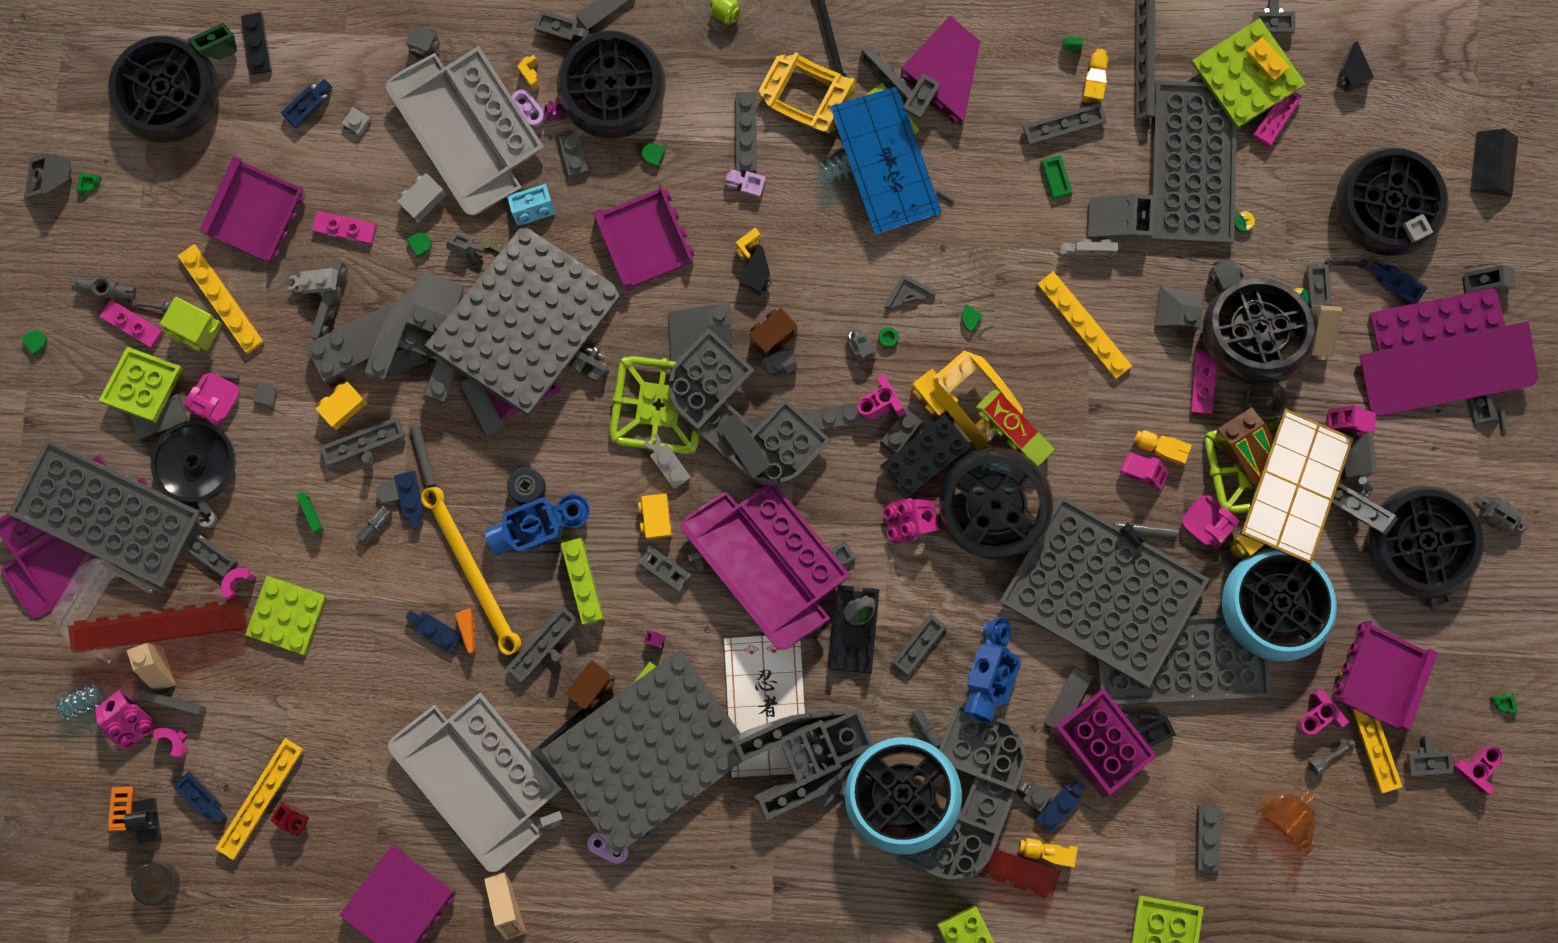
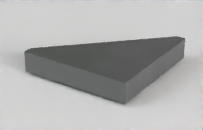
M903 274L885 308L890 309L935 296L936 291Z

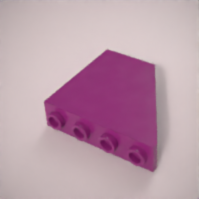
M949 16L902 66L901 77L907 84H913L914 86H916L922 74L941 83L932 99V105L939 111L943 110L951 122L962 126L965 120L981 41L952 16Z

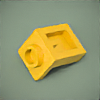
M534 55L523 58L519 65H517L519 73L532 91L539 88L538 80L540 79L533 69L538 65Z
M756 228L736 242L737 249L735 251L741 260L746 259L748 263L751 255L747 249L752 250L761 240L760 233Z

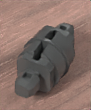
M1476 496L1473 500L1474 506L1480 510L1479 515L1491 527L1507 532L1514 530L1518 533H1524L1526 531L1527 524L1521 520L1522 514L1518 513V510L1509 502L1493 497L1487 499L1483 496Z

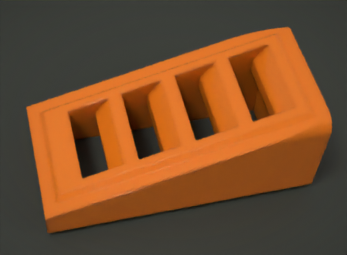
M469 608L455 613V618L467 652L474 654L476 653L473 609Z
M112 787L108 831L126 830L124 823L118 824V819H124L125 816L118 815V811L126 810V814L134 812L132 804L134 802V787ZM118 793H128V797L118 798ZM118 802H127V806H118Z

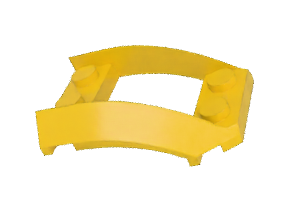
M795 52L794 55H780L776 57L759 89V93L772 109L804 125L829 133L836 130L834 127L835 120L830 107L847 102L850 94L855 95L856 80L819 66ZM794 69L830 86L815 116L797 110L778 100Z
M963 351L933 377L934 397L971 440L973 446L976 449L990 446L988 442L997 435L992 429L994 426L989 421L985 422L983 419L974 425L967 414L949 395L953 389L976 369H979L992 386L1000 391L1021 414L1023 408L983 357Z

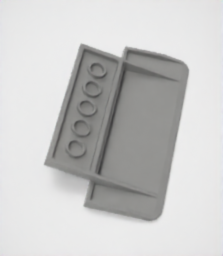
M479 46L446 67L442 65L434 53L391 77L386 83L388 94L465 213L477 215L506 199L507 196L522 190L521 185L511 170L545 148Z
M481 692L448 720L436 705H433L396 734L388 743V750L486 870L490 872L501 870L543 835L529 817L562 789Z

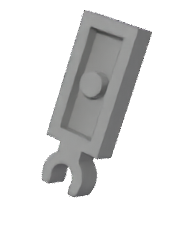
M1083 239L1076 244L1062 243L1060 246V254L1115 256L1118 252V243H1112V240L1092 242L1090 239Z
M328 268L301 272L300 278L291 275L289 279L295 283L293 286H289L288 289L303 294L336 290L338 270Z
M655 433L653 436L656 438V443L649 444L645 440V445L649 449L654 450L650 457L673 489L691 478V476L667 443L663 446L660 445V437Z

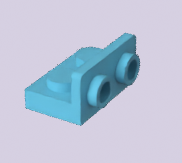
M546 184L507 196L517 226L555 214Z

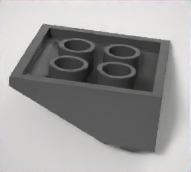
M729 304L706 305L669 312L671 361L677 362L708 328L732 349Z

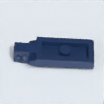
M325 79L318 85H309L281 112L282 116L297 129L325 102L328 97L327 93L333 87Z
M1375 261L1371 266L1370 271L1378 275L1376 279L1380 281L1381 285L1413 304H1416L1428 289V286L1393 265L1391 266L1387 263L1384 266Z
M410 471L394 475L405 520H410L411 528L414 530L422 528L420 517L424 516L423 512L425 510L421 500L416 472Z
M409 611L405 617L415 623L412 628L416 632L451 653L454 652L462 639L461 633L428 613L422 612L419 616Z
M188 771L173 786L201 816L207 819L212 817L217 823H222L227 817L219 809L222 806L219 800L191 771Z
M1077 780L1072 787L1066 785L1055 795L1035 820L1052 834L1078 805L1082 798L1079 793L1085 788V785L1080 780Z

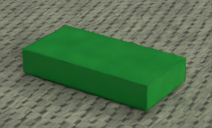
M1059 155L1042 160L1041 165L1052 200L1072 195L1073 192L1062 156Z
M303 491L296 494L312 532L315 534L324 532L309 494Z

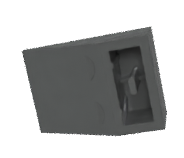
M1129 194L1090 197L1088 238L1149 242L1153 237L1155 195Z

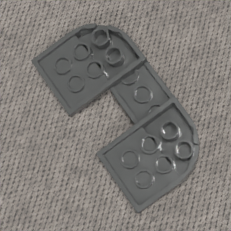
M708 328L679 358L672 369L669 380V397L674 410L690 427L749 480L766 486H778L794 480L830 443L831 439L786 398L755 429L726 402L754 372V369ZM736 413L771 464L769 469L755 478L751 477L718 428L720 424Z
M957 702L939 750L950 760L955 770L975 777L961 816H958L951 831L939 843L918 853L899 854L896 860L901 864L948 882L970 879L979 874L988 865L1023 775L1026 760L1025 747L1018 735L1019 733L1011 724L997 716H994L992 723L972 719L963 713L966 705ZM917 806L914 814L922 815L925 809L922 806ZM937 806L933 807V810L941 817L944 809ZM918 825L909 827L905 838L920 835L924 831Z

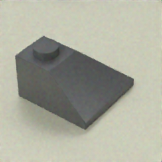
M44 154L30 159L24 198L30 199L44 195L67 181L72 172L70 167L71 160L52 154Z
M1160 286L1154 327L1196 333L1200 328L1203 309L1201 292Z
M1373 431L1366 432L1352 443L1340 477L1341 480H1354L1361 477L1368 478L1377 473Z

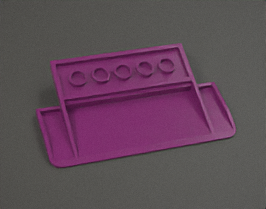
M1496 287L1371 312L1369 314L1378 351L1361 354L1359 359L1369 408L1371 412L1376 413L1378 416L1533 386L1538 380V370L1529 321L1505 326Z
M101 454L92 458V460L109 467ZM144 477L137 480L138 482L146 486H149ZM9 512L0 517V537L16 558L0 568L24 609L32 617H42L118 568V566L9 515Z
M765 485L738 505L726 491L692 512L681 522V530L777 649L786 650L830 621L829 616L817 602L849 579L850 574L778 486Z

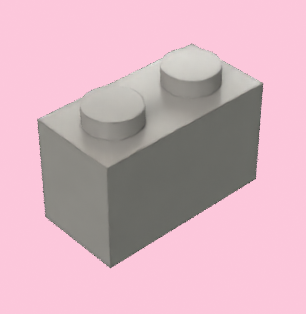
M427 173L419 176L409 190H405L400 194L397 201L401 208L417 223L446 196L444 190Z

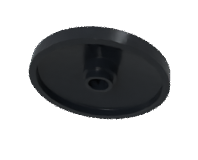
M198 420L181 422L169 428L158 439L151 455V472L157 486L169 497L183 503H201L216 497L231 481L236 466L235 450L228 436L213 424Z

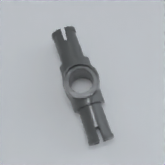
M74 278L72 281L75 283L72 284L73 291L88 292L90 295L99 296L104 300L116 299L117 297L134 300L136 297L133 295L137 292L136 287L121 286L105 278L92 279L91 281ZM107 285V290L101 293L102 287Z

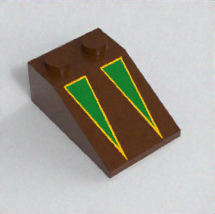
M1251 407L1218 428L1215 440L1250 484L1255 486L1260 482L1274 438L1264 421Z

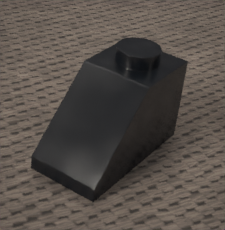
M1358 41L1354 42L1349 48L1338 74L1339 84L1345 89L1346 93L1368 85L1374 78Z
M761 245L758 246L738 279L741 286L761 296L763 291L766 293L772 283L764 249Z

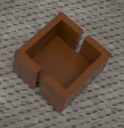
M782 308L778 310L773 309L768 313L767 319L762 324L758 322L750 329V343L763 358L775 354L798 335L797 325Z
M591 660L565 695L584 710H595L602 701L600 699L601 695L604 692L608 693L614 686L613 680L615 677Z

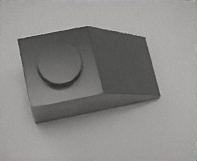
M1506 265L1464 273L1466 293L1495 287L1497 292L1516 288L1515 270Z

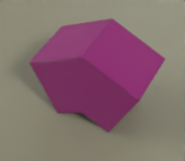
M647 630L644 643L662 649L666 636Z

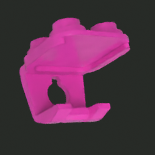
M208 373L203 375L196 387H193L183 406L188 412L197 414L214 426H218L219 422L229 415L239 397V389L235 384L219 375Z
M1210 495L1198 498L1182 518L1183 527L1202 544L1211 545L1216 550L1240 523L1232 513L1224 507L1221 508L1218 501Z
M902 499L890 503L883 510V516L887 520L888 525L886 535L894 544L918 539L920 534L939 530L934 501Z
M118 690L95 708L96 720L102 728L103 734L121 748L130 749L141 738L152 732L154 721L139 706L132 704L133 701L124 692Z

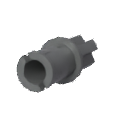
M382 505L371 519H367L368 523L356 535L357 539L364 544L367 543L377 530H381L380 527L392 513Z
M921 708L914 710L911 716L920 729L919 733L924 735L929 744L934 747L939 746L942 740L933 728L934 724L930 723Z

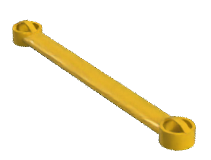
M438 487L425 489L421 495L422 503L425 507L431 509L499 638L498 646L500 651L505 655L518 652L521 648V639L516 633H512L444 504L443 491ZM430 492L437 499L434 505L429 500ZM506 638H509L514 645L512 651L506 646Z

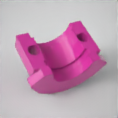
M247 568L231 570L222 580V597L235 601L239 597L236 593L237 583L242 579L252 581L256 575Z
M167 728L153 730V736L156 740L163 741L168 738L172 742L173 748L170 753L172 756L183 758L186 755L188 747L182 741L189 733L184 734V728L178 733Z

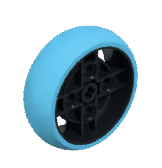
M1270 548L1245 557L1235 566L1227 578L1223 589L1222 609L1231 634L1246 650L1267 660L1292 661L1310 655L1325 642L1336 620L1337 601L1330 579L1316 562L1312 560V563H1308L1276 548ZM1265 565H1276L1287 568L1289 571L1287 574H1269L1263 577L1254 569ZM1287 584L1293 586L1294 592L1288 590ZM1306 585L1309 586L1315 598L1317 616L1311 612V598L1305 587ZM1259 587L1265 591V596L1259 593ZM1241 593L1248 597L1247 607L1253 621L1252 625L1249 624L1243 612ZM1294 613L1299 615L1300 622L1294 619ZM1264 617H1268L1271 620V626L1265 623ZM1295 632L1305 639L1293 645H1281L1269 641L1272 635L1286 636Z
M898 737L873 745L857 759L846 781L845 805L852 825L868 843L889 853L913 854L933 847L951 831L961 809L962 790L954 766L939 749L919 739ZM901 754L913 755L923 759L917 766L905 763L888 766L883 761L887 757ZM867 775L874 782L871 789V802L874 809L865 817L860 803V789ZM939 775L944 780L947 794L945 809L941 817L933 810L936 798L933 781ZM885 776H891L894 781L890 785H885L882 779ZM915 776H922L925 779L921 785L914 784L912 780ZM899 792H908V798L905 799L904 797H902L901 799H899ZM885 806H891L894 812L887 816L882 813V809ZM916 806H922L925 809V812L919 816L915 815L912 811ZM889 825L899 828L918 825L924 831L920 835L907 838L893 837L882 832Z

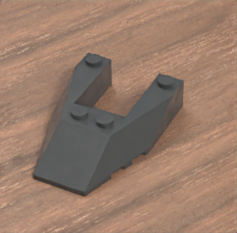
M424 271L384 318L363 377L382 384L398 346L435 361L421 399L441 406L445 401L456 369L426 350L425 344L463 299L464 285Z
M859 708L791 715L751 728L730 738L736 755L742 762L778 745H781L794 777L754 796L760 812L766 820L826 793L828 788L837 780L839 781L845 775L844 773L855 764L857 759L874 745Z

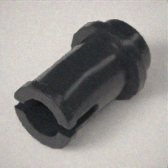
M1127 522L1119 530L1120 536H1124L1135 549H1138L1146 539L1133 528V524L1130 525Z

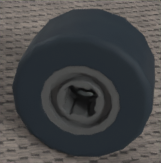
M521 467L509 476L507 491L516 503L524 505L542 498L546 492V483L537 470L530 467Z

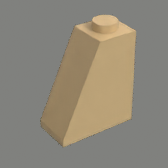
M1311 305V311L1316 324V342L1312 353L1313 359L1326 360V356L1333 357L1342 307Z
M145 643L127 650L133 671L154 692H159L176 685L163 646Z
M494 873L489 878L484 879L497 930L505 940L526 934L512 884L506 873Z

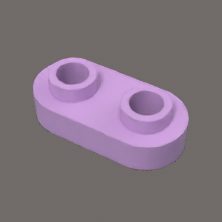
M526 90L514 92L512 98L530 126H540L545 118L541 107ZM522 99L526 100L523 105L519 104ZM533 115H538L536 120L531 119Z
M600 832L592 834L587 842L588 848L592 853L612 863H622L628 857V848L624 849L619 857L614 856L612 849ZM597 839L601 840L602 845L599 848H597L594 845V842Z

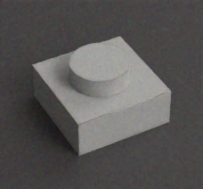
M353 107L343 120L342 125L360 136L371 119Z
M1424 214L1403 224L1412 243L1433 233Z
M558 811L540 818L542 827L548 825L550 829L561 825L560 820L565 819L563 811Z

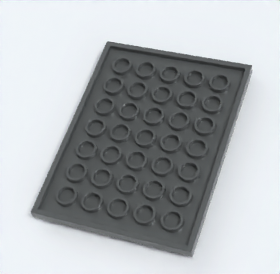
M522 225L425 344V349L515 409L529 416L621 298L624 290Z
M1061 495L1053 509L1047 531L1038 543L1029 550L999 603L1144 687L1149 688L1207 585L1209 578L1145 542L1138 549H1135L1124 536H1120L1119 527Z
M681 649L541 750L615 855H618L742 762L737 757L730 740L731 737L740 734L739 730Z

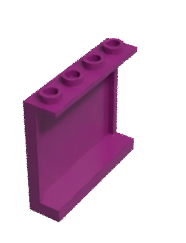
M233 156L199 230L206 236L271 263L272 259L276 260L279 255L280 248L278 246L280 241L284 242L289 230L286 228L289 222L293 223L296 218L297 212L295 209L297 204L301 205L306 194L303 193V186H295L242 162L240 158Z
M658 185L659 189L604 212L601 209L593 212L625 290L693 263L692 256H695L691 244L686 245L684 240L687 237L683 226L679 227L676 221L679 219L676 208L671 209L669 201H672L668 189L663 190L662 185Z
M1372 620L1361 622L1355 631V641L1348 649V660L1341 668L1342 676L1340 681L1334 687L1335 694L1333 700L1398 731L1410 730L1438 652L1432 649L1423 650L1373 626Z
M394 844L391 845L339 916L374 943H417L418 941L422 943L429 934L427 931L431 924L435 925L441 918L442 914L440 911L444 906L448 908L455 899L453 894L456 890L449 888L403 853L402 848Z

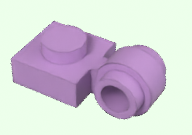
M730 170L727 173L725 182L728 188L737 189L738 186L742 185L741 193L761 197L766 180L765 176L746 171L743 178L741 176L742 173L737 170Z

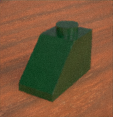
M224 22L188 39V42L199 55L217 60L237 52L235 36Z

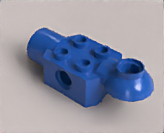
M573 493L562 497L557 505L542 497L504 512L501 523L485 529V536L489 547L495 556L513 549L520 553H526L561 539L564 527L575 528L586 522L590 513L589 504L584 497ZM577 506L578 514L571 517L569 514L570 508Z
M1004 616L995 618L984 625L983 638L986 642L980 645L975 655L973 668L968 676L967 686L970 694L963 713L972 719L985 723H992L997 706L1008 703L1021 665L1019 657L1005 647L1010 639L1011 629L1009 620Z

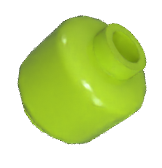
M737 0L711 1V15L724 24H730L739 18L741 8Z

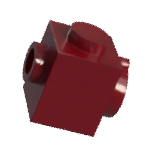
M280 802L270 821L278 828L299 837L302 830L306 828L309 817L300 809Z

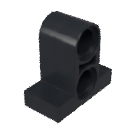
M156 798L132 802L134 812L124 816L126 831L128 833L137 832L138 844L162 840Z

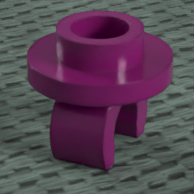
M549 101L545 105L544 116H546L547 121H561L564 119L563 115L557 113V110H562L560 104L556 105L554 101Z

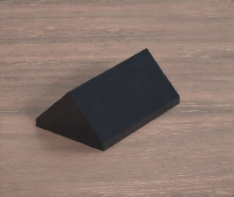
M1505 128L1476 133L1471 192L1512 197L1518 137Z

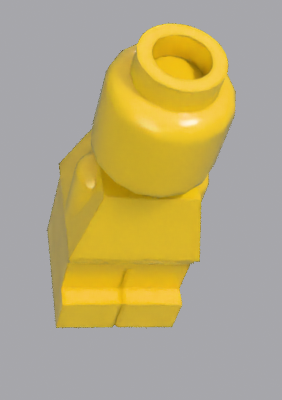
M1095 49L1090 57V71L1086 74L1082 103L1094 105L1103 101L1107 78L1105 71L1107 70L1109 60L1106 50Z
M1145 430L1142 432L1137 431L1134 438V443L1139 448L1149 452L1154 450L1155 455L1180 466L1186 463L1192 446L1175 438L1161 436L1158 439L1156 434Z
M1027 838L1025 841L1020 840L1018 852L1023 853V856L1027 858L1039 859L1041 857L1053 864L1075 867L1078 847L1067 845V848H1063L1060 845L1042 844L1040 840Z

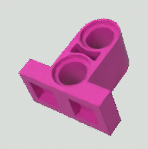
M884 374L877 377L881 388L863 397L857 404L861 417L866 421L875 420L892 409L895 410L899 418L906 414ZM884 396H891L889 401H881ZM873 406L870 412H863L865 407Z
M1357 405L1328 410L1327 427L1336 431L1341 430L1363 435L1368 431H1373V435L1375 434L1376 413L1362 410V407Z
M1129 452L1119 471L1126 477L1149 484L1154 489L1162 491L1169 471L1159 459L1153 457L1149 459Z
M1321 688L1316 689L1310 694L1317 704L1297 720L1296 727L1301 734L1311 735L1319 732L1331 721L1337 728H1343L1349 721ZM1323 706L1329 710L1326 718L1320 712ZM1307 719L1310 720L1313 725L1310 731H1307L1304 727V723Z
M1494 746L1481 747L1467 764L1463 760H1454L1453 767L1458 774L1482 794L1490 795L1495 787L1486 780L1501 763L1503 754L1499 748ZM1489 750L1493 753L1492 761H1488L1486 758ZM1475 767H1478L1480 770V775L1477 778L1473 775Z

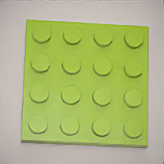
M1260 18L1191 62L1236 129L1306 85ZM1261 37L1289 66V69L1274 82L1245 53Z

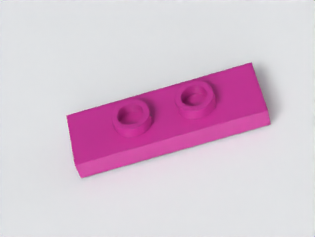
M1295 92L1272 106L1252 138L1270 148L1303 96Z
M316 211L312 231L372 245L377 225L375 223Z
M111 299L100 314L101 318L152 349L164 332Z
M1195 352L1191 413L1213 414L1216 365L1208 352Z

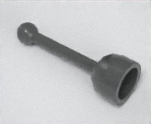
M134 299L129 301V305L131 307L142 306L161 309L165 315L173 300L165 301L163 305L137 302Z
M1349 740L1347 745L1325 759L1320 757L1312 758L1308 761L1311 771L1317 776L1326 770L1328 761L1345 750L1354 748L1355 742Z

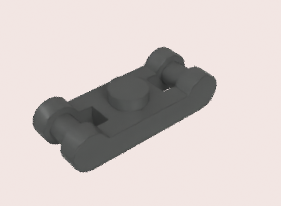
M648 545L645 549L647 552L642 558L638 559L637 563L681 593L684 589V584L687 580L690 581L692 575ZM653 556L658 559L654 566L649 563ZM675 572L680 574L677 581L671 579Z

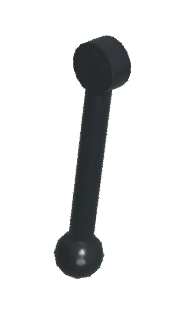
M1326 259L1324 264H1329V267L1332 265L1359 266L1363 269L1367 266V261L1347 262Z

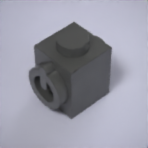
M413 25L406 40V45L409 48V53L424 59L438 51L440 42L433 29L428 27L423 29Z
M1221 259L1213 263L1214 267L1209 271V279L1213 286L1216 285L1219 292L1243 278L1240 265L1232 259L1227 261Z

